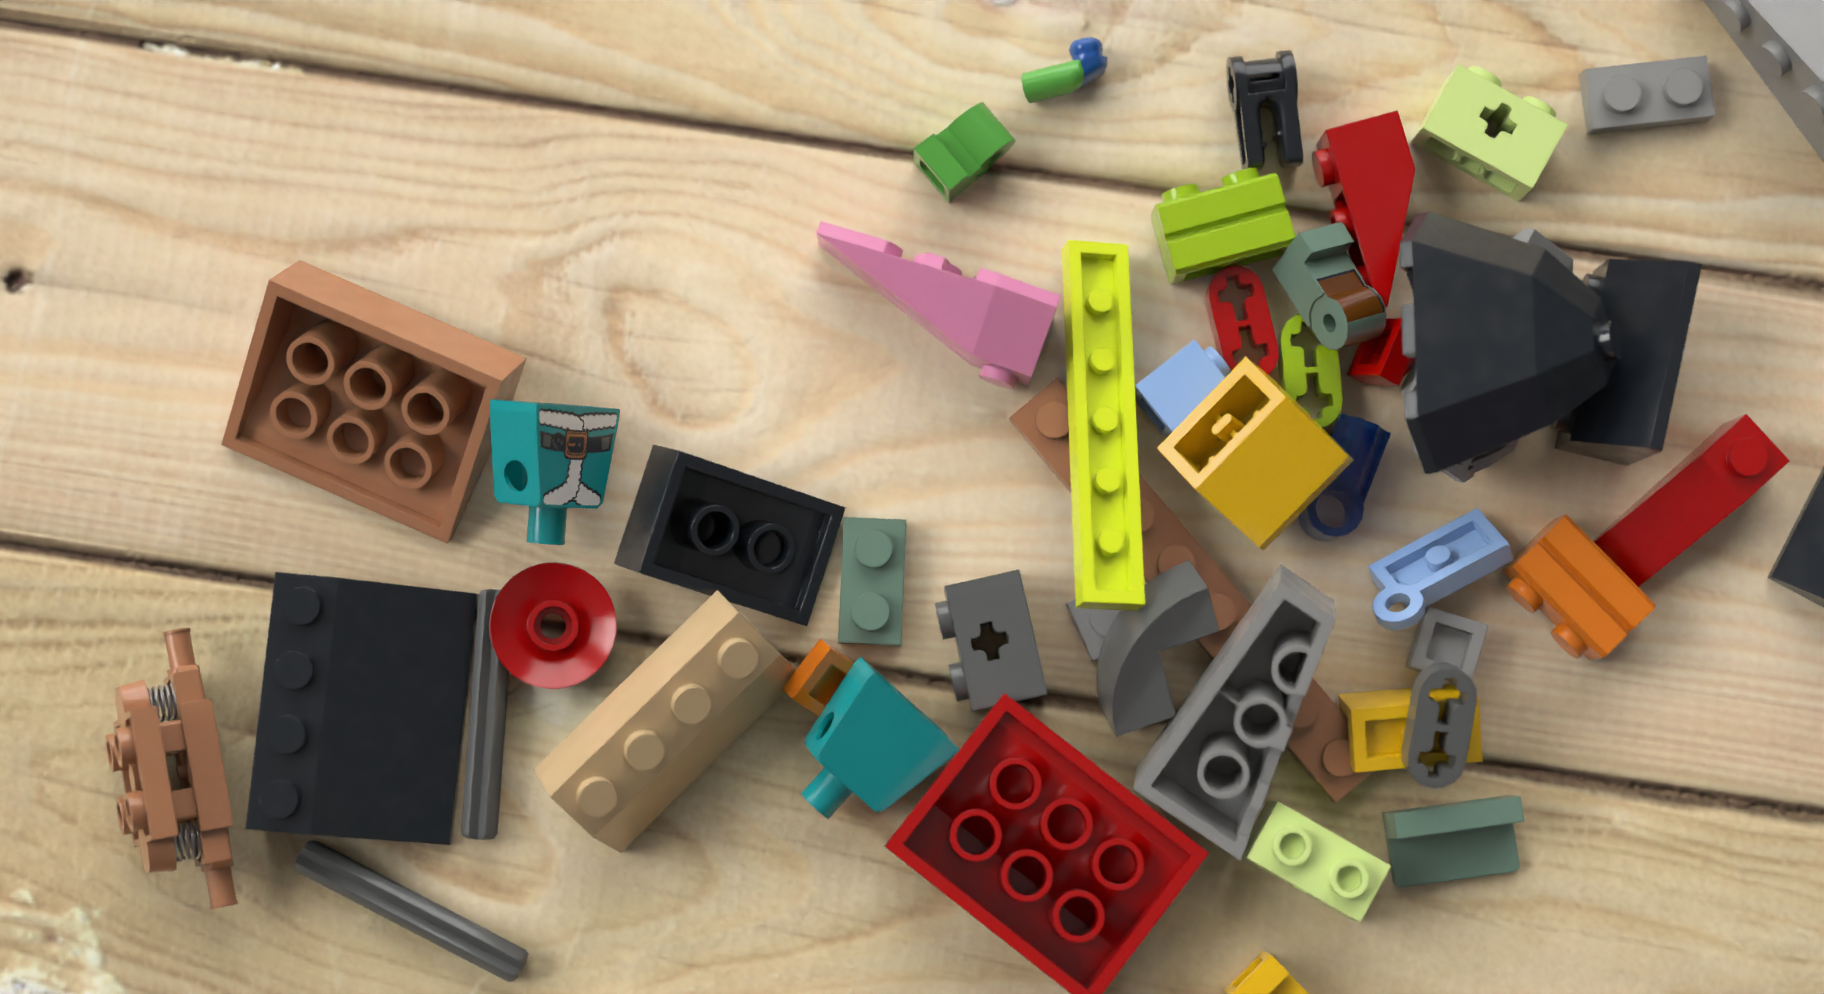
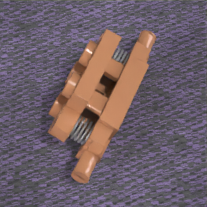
M180 628L163 633L170 669L167 670L168 677L164 679L163 689L162 686L158 685L157 690L156 687L152 686L150 691L144 680L115 689L118 720L113 723L114 733L106 734V751L111 771L122 772L125 796L116 798L119 827L122 835L132 834L134 847L140 846L142 862L146 873L175 871L177 868L176 861H187L188 858L190 860L194 859L195 867L201 866V871H205L211 910L238 904L231 866H234L228 829V827L234 826L212 699H206L200 667L195 663L190 634L191 628ZM165 704L168 711V718L165 714ZM159 705L162 712V719L159 715ZM165 756H176V770L180 779L181 790L171 791ZM177 823H182V825H181V830H180L179 825H177ZM189 843L192 850V857L189 853ZM183 844L186 851V858L183 854ZM177 845L180 852V859L177 855Z

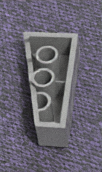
M1704 0L1824 162V0Z
M1280 564L1175 712L1176 716L1170 719L1136 768L1133 786L1135 791L1240 861L1248 844L1249 835L1257 814L1261 810L1268 793L1270 781L1281 753L1284 751L1292 732L1303 697L1306 696L1335 622L1334 600Z

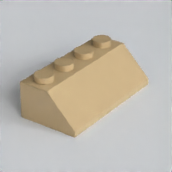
M717 590L533 770L554 802L593 838L622 853L785 693L782 688L796 669Z

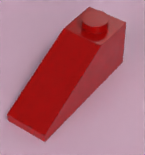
M1747 414L1723 423L1595 538L1593 542L1639 587L1746 502L1788 464L1790 460Z

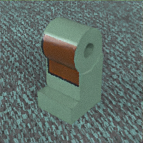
M1343 222L1298 233L1272 269L1307 327L1311 328L1320 343L1330 350H1338L1376 339L1382 334L1386 325V310L1381 296L1375 289L1365 284L1346 252L1354 241Z

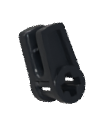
M1277 51L1275 58L1245 62L1242 56L1228 57L1226 65L1227 88L1230 105L1235 117L1242 170L1257 168L1260 171L1265 164L1264 149L1267 147V143L1263 142L1260 108L1269 109L1272 114L1275 131L1272 140L1277 145L1280 166L1282 168L1300 167L1303 163V149L1297 106V70L1292 51Z

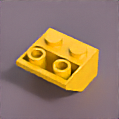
M1247 357L1157 447L1197 492L1263 551L1353 461L1350 455L1271 376Z

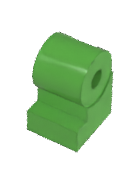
M981 102L961 114L939 134L935 135L933 133L914 148V164L949 204L983 176L987 169L1001 159L1015 144L1016 140L989 108Z

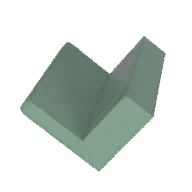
M1504 795L1382 812L1392 881L1397 887L1402 888L1516 872L1520 868L1513 823L1525 822L1521 796Z

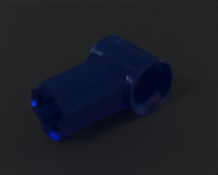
M1342 413L1338 415L1330 436L1350 455L1353 461L1298 516L1300 526L1308 536L1318 541L1329 542L1338 540L1357 528L1363 518V504L1390 438V432L1360 417H1352ZM1320 496H1333L1344 506L1345 517L1340 527H1328L1321 523L1317 517L1316 504Z

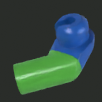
M1095 37L1078 39L1069 48L1073 61L1022 73V87L1027 101L1034 103L1067 95L1101 77L1105 73L1108 61L1106 56H1102L1103 47L1101 41Z

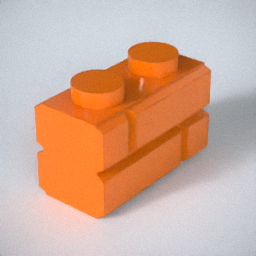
M1567 514L1550 521L1513 557L1512 562L1502 568V572L1511 580L1506 586L1509 594L1530 613H1534L1539 608L1556 626L1550 632L1553 639L1563 650L1576 659H1579L1583 654L1589 660L1605 657L1656 606Z

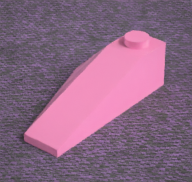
M820 222L816 234L818 245L963 360L974 367L980 368L979 377L993 385L1014 390L1017 382L1029 386L1061 295L980 268L978 275L974 276V279L962 276V271L950 264L945 257L928 252L925 255L916 254L913 261L901 258L902 248L887 240Z

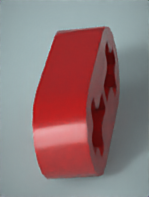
M1243 266L1226 267L1212 278L1205 293V304L1216 350L1232 371L1240 363H1235L1233 355L1242 347L1239 331L1247 330L1252 349L1262 348L1265 356L1256 365L1269 375L1277 364L1279 352L1264 287L1260 278L1251 269ZM1227 281H1235V285L1239 290L1248 289L1250 292V296L1244 300L1241 307L1244 320H1236L1231 302L1221 303L1218 295L1222 294L1227 288Z

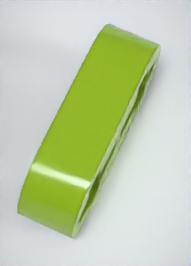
M1296 314L1284 324L1277 338L1280 386L1296 401L1307 393L1306 378L1314 377L1316 396L1327 398L1328 406L1318 412L1317 419H1314L1324 429L1337 419L1342 410L1343 396L1338 350H1330L1321 344L1312 352L1313 367H1305L1302 347H1292L1290 339L1295 338L1301 332L1302 326H1307L1301 315ZM1309 328L1311 336L1316 337L1311 328ZM1303 408L1310 415L1308 409Z

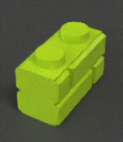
M1247 168L1224 176L1221 179L1222 187L1200 192L1198 184H1187L1170 189L1162 194L1163 202L1155 204L1151 213V221L1171 285L1218 273L1229 266H1244L1284 254L1296 236L1276 172L1259 176L1257 168Z

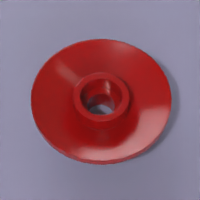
M558 562L530 566L514 575L499 591L493 603L489 621L491 643L502 665L519 680L545 689L570 687L591 677L609 657L617 632L615 608L603 585L587 571L570 564ZM551 614L560 616L566 625L565 632L555 639L546 637L540 627L542 620Z

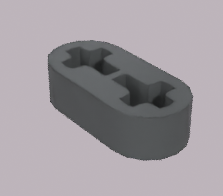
M1447 662L1433 663L1425 667L1416 676L1412 687L1401 748L1402 762L1406 770L1421 785L1429 788H1444L1454 783L1461 776L1466 764L1477 703V690L1472 679L1460 668ZM1445 678H1450V684L1460 691L1458 699H1447L1443 718L1438 719L1439 704L1429 696L1431 688H1442ZM1435 731H1440L1439 747L1449 756L1447 761H1437L1433 771H1428V767L1418 758L1420 751H1431Z

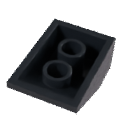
M653 444L614 564L712 596L718 590L731 603L807 626L846 507L679 450Z

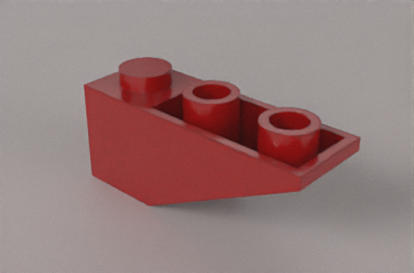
M1398 110L1326 129L1316 144L1318 150L1312 152V164L1318 184L1321 188L1329 186L1335 209L1329 212L1330 225L1343 222L1354 241L1348 249L1349 257L1365 284L1375 289L1381 296L1385 309L1389 304L1400 241L1403 235L1416 170Z

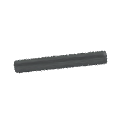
M496 589L481 590L478 595L461 825L463 837L478 840H490L498 834L509 671L498 659L489 633L491 609L500 591Z
M308 841L297 856L294 865L296 872L507 982L516 980L527 962L528 952L526 949L318 841Z

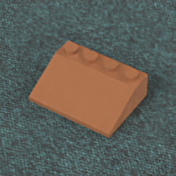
M299 260L268 281L221 445L448 544L454 536L492 451L490 399L513 401L527 358Z

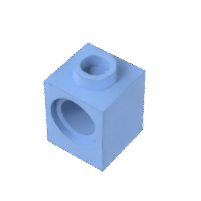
M1194 339L1135 385V399L1166 439L1221 383L1231 370L1214 348L1208 346L1203 350Z

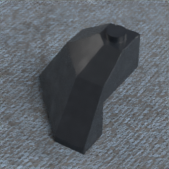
M1430 211L1418 213L1400 241V268L1407 274L1413 290L1414 302L1413 304L1401 306L1403 355L1408 358L1415 357L1416 385L1411 392L1404 393V412L1406 424L1425 474L1440 472L1553 425L1606 386L1617 359H1620L1623 354V339L1619 325L1614 320L1609 321L1602 298L1545 248Z

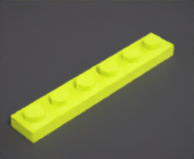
M1068 240L1062 248L1075 603L1076 608L1138 611L1145 605L1128 244Z

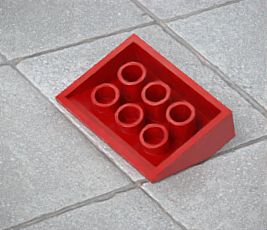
M1003 693L884 845L886 849L1070 994L1104 993L1209 854L1005 693Z

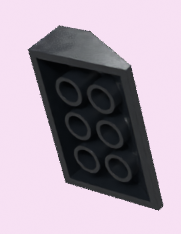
M275 572L245 829L452 845L479 594L337 577Z

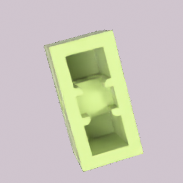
M1458 64L1442 85L1411 143L1519 202L1533 189L1568 124L1556 118L1555 110L1547 103L1530 96H1524L1521 99L1501 88V81L1491 72L1476 66H1470L1467 69ZM1488 118L1498 123L1495 130L1497 134L1495 138L1489 137L1485 133Z
M1267 800L1256 820L1242 856L1246 861L1344 917L1360 923L1391 868V865L1279 801Z

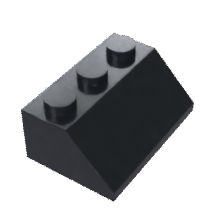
M1608 259L1593 270V274L1587 273L1582 281L1602 298L1609 321L1614 320L1619 325L1623 339V354L1620 359H1617L1605 387L1556 423L1550 425L1551 430L1558 431L1554 449L1625 466L1663 450L1702 264L1690 261Z

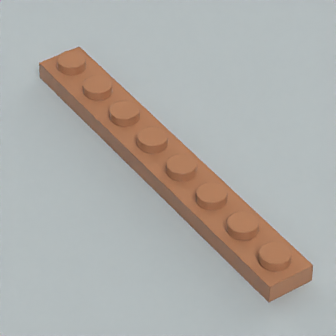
M1057 377L1010 416L1009 421L1071 493L1067 388ZM1139 474L1144 580L1148 583L1166 570L1190 560L1208 587L1219 628L1218 632L1195 639V641L1213 660L1249 610L1251 604ZM1312 678L1306 696L1303 697L1294 720L1293 729L1286 748L1333 803H1337L1373 771L1355 773L1351 768L1348 719L1314 678Z

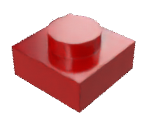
M1386 318L1385 328L1379 337L1359 344L1348 370V376L1365 385L1400 386L1402 378L1410 371L1415 361V357L1408 358L1403 355L1402 318Z

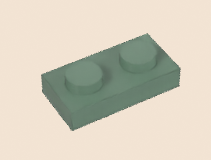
M844 517L839 644L901 646L906 520Z

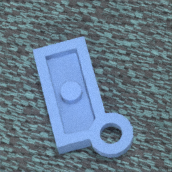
M1476 508L1370 564L1368 567L1373 583L1381 591L1373 601V611L1378 623L1384 628L1391 630H1403L1412 627L1425 614V607L1512 562L1513 556L1509 542L1485 515ZM1397 602H1401L1407 607L1400 612L1389 611L1390 606Z

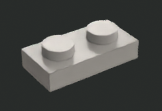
M1707 56L1584 69L1579 74L1587 135L1708 122L1715 116Z

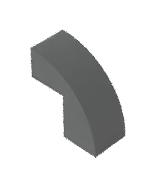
M1190 560L1166 570L1145 584V605L1138 611L1121 610L1106 634L1097 664V695L1100 708L1116 737L1176 716L1159 652L1219 631L1208 587Z

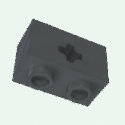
M1020 570L946 585L944 587L946 601L935 603L942 639L955 638L960 662L949 664L956 701L968 699L971 712L992 708L1003 693L1015 702L1047 695ZM990 625L994 635L1004 634L1006 644L998 648V659L988 661L986 653L982 650L973 651L971 641H975L980 637L981 626Z

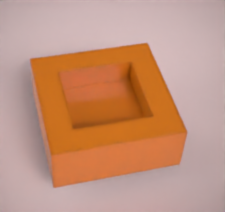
M819 639L782 690L794 701L819 717L854 662Z

